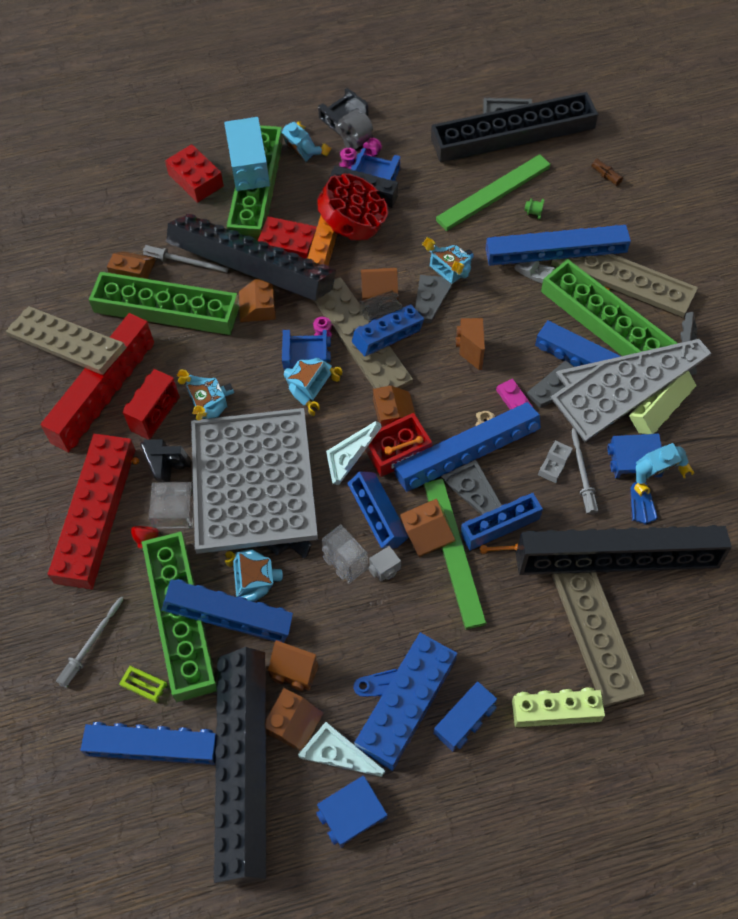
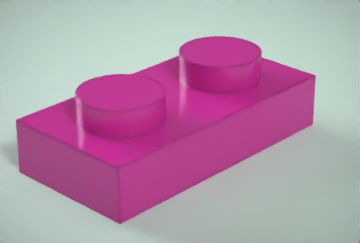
M513 379L497 386L496 391L510 410L526 402L530 404Z

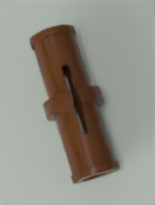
M598 158L593 161L591 167L598 171L601 177L607 178L615 186L622 182L623 177L616 173L613 167L607 166Z

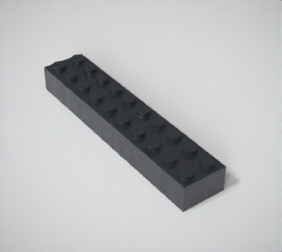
M582 92L431 125V141L441 163L592 130L596 128L598 112L588 93Z
M186 214L168 223L166 243L314 301L333 290L336 270L331 269L328 265L315 263L312 259H305L296 253L286 252L281 247H273L267 242L257 241L252 236H244L236 230L226 229L223 225H215L210 223L209 220L197 218L194 214Z
M693 525L689 527L671 526L668 528L649 527L637 529L632 527L628 529L609 528L607 530L527 531L521 533L516 550V560L519 575L712 569L721 567L732 545L726 526L717 525L704 527Z
M248 647L219 657L217 663L213 869L214 883L238 885L266 879L265 652Z

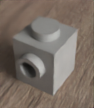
M388 546L369 558L368 569L372 576H377L380 581L388 580L394 577L396 572L401 569V561L391 547Z

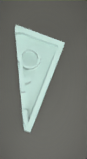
M373 422L326 451L332 484L339 485L381 429V423Z
M327 722L323 724L298 754L304 760L382 777L385 773L384 769Z

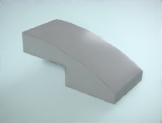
M539 261L517 263L514 267L522 275L540 283H543V279L555 270L554 267L539 264Z
M555 440L538 475L556 483L573 448Z

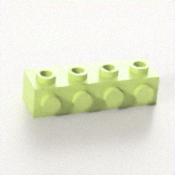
M689 371L637 406L629 415L638 433L654 434L657 432L664 421L680 406V403L690 395L696 384Z
M584 688L578 692H573L571 689L561 690L560 693L540 691L538 694L530 695L529 692H520L512 700L515 727L601 722L605 716L601 690H594V688Z

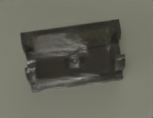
M391 290L360 301L359 304L364 319L371 321L403 309L402 304L397 300L399 295Z

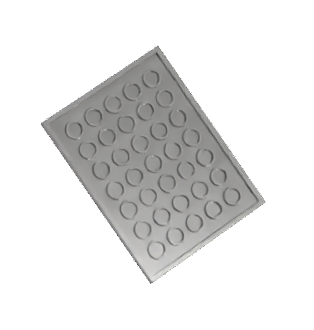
M304 408L191 421L196 554L318 539Z

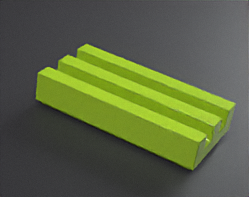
M129 666L119 683L121 687L155 703H158L159 697L162 696L164 688L168 685L166 682L132 666ZM134 673L159 685V688L130 676V674ZM129 680L143 688H146L154 692L155 695H152L133 685H130L126 683V681Z

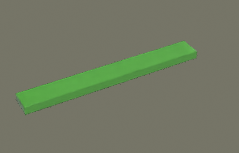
M539 154L438 215L436 221L448 231L548 170L550 163Z
M440 479L424 483L428 502L437 498L443 507L456 540L442 547V551L465 630L484 626L486 621L444 481Z

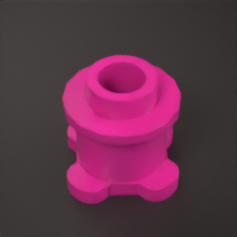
M369 138L367 143L363 144V148H366L368 156L375 157L382 149V145L378 139Z
M345 148L340 152V157L342 158L340 167L351 169L352 165H355L357 153L354 149Z
M327 317L316 318L313 323L314 330L316 331L314 336L323 335V330H327V336L332 337L330 332L332 329L331 321Z

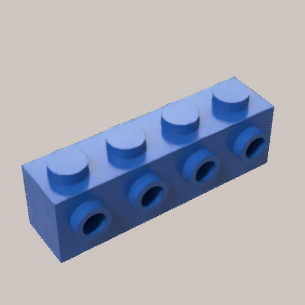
M411 304L401 307L391 314L388 313L380 319L372 320L369 324L357 327L354 331L352 343L366 357L420 331L424 318Z
M359 471L347 483L380 547L386 548L390 546L391 548H398L409 538L405 527L376 474Z
M534 493L522 496L513 502L504 504L495 510L466 521L461 526V536L469 550H472L539 520L543 508Z

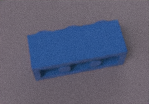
M477 681L434 728L433 734L452 752L457 747L461 749L467 743V736L471 731L476 733L482 726L481 720L485 716L489 718L497 709L495 706L497 698Z

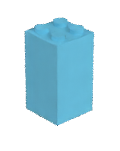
M258 117L224 122L236 191L270 186Z

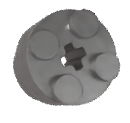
M355 109L339 119L338 124L335 126L336 131L341 135L347 148L356 149L374 136L371 133L374 129L370 119L365 113L361 114L358 112L360 111L359 109Z

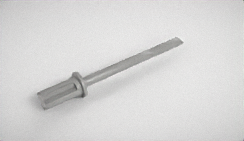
M145 245V248H143V255L161 259L163 262H165L166 258L225 273L228 272L227 267L170 254L167 248L160 249Z
M573 428L572 438L584 487L580 491V495L583 497L586 514L593 516L595 513H598L594 495L596 490L589 487L578 435L575 428Z
M120 597L113 604L107 617L99 624L75 659L71 657L68 659L69 663L56 679L60 686L67 688L78 670L84 667L80 662L107 625L109 618L120 607L123 597Z

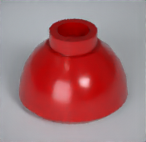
M134 526L131 528V534L134 541L138 543L137 547L143 548L142 541L157 538L159 530L153 527Z

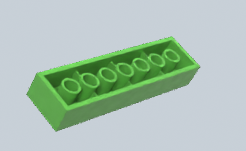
M260 126L270 186L236 191L235 187L227 222V229L236 230L244 236H252L257 241L269 215L283 145L282 127Z
M569 259L543 279L541 292L622 356L678 344Z
M106 272L99 273L89 298L94 313L123 318L131 313L148 322L231 335L240 307L237 293Z
M182 531L142 541L172 696L176 702L217 692V682L204 623L162 611L171 579L183 580L187 584L195 586L186 541Z

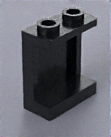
M349 88L344 89V97L329 107L323 103L318 106L319 119L336 133L338 132L335 126L338 124L339 119L353 110L359 109L360 111L358 112L361 114L365 113L368 116V103Z

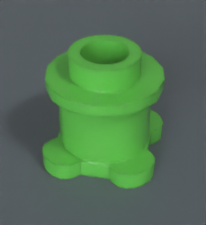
M532 198L530 202L526 201L524 211L527 212V215H537V219L540 220L544 199L541 202L533 201Z

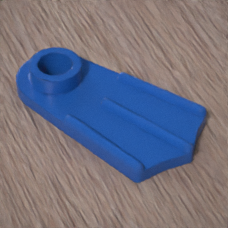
M634 482L631 486L632 521L646 525L657 520V513L651 493L647 494L644 491L641 497L634 489L637 482Z
M397 669L358 678L354 683L355 693L362 697L382 696ZM365 683L367 688L362 690L359 688V685Z

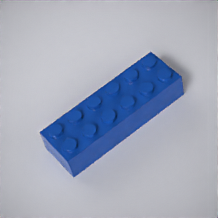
M419 633L355 740V746L371 759L393 771L455 664L457 652Z

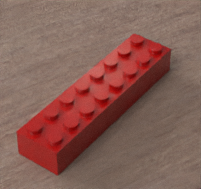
M129 313L110 336V338L123 342L127 348L103 375L85 368L41 422L40 426L51 444L69 453L78 444L81 436L89 430L91 423L99 417L105 405L110 403L115 392L120 390L122 383L132 374L133 369L142 361L146 352L153 347L154 340L146 320Z
M93 434L47 574L54 584L93 590L130 470L131 460L134 457L135 447L131 439Z

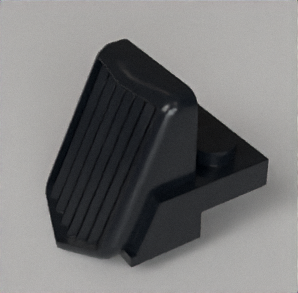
M163 439L144 440L140 443L155 480L164 487H170L171 467L175 469L191 467V458L182 446H168Z

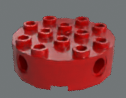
M352 174L330 177L317 199L318 211L332 231L340 233L350 240H367L375 236L388 215L387 204L384 198L381 199L377 194L378 190L363 178Z

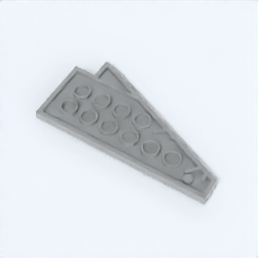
M700 339L559 370L556 372V375L565 387L552 395L551 399L584 442H587L711 355V352Z

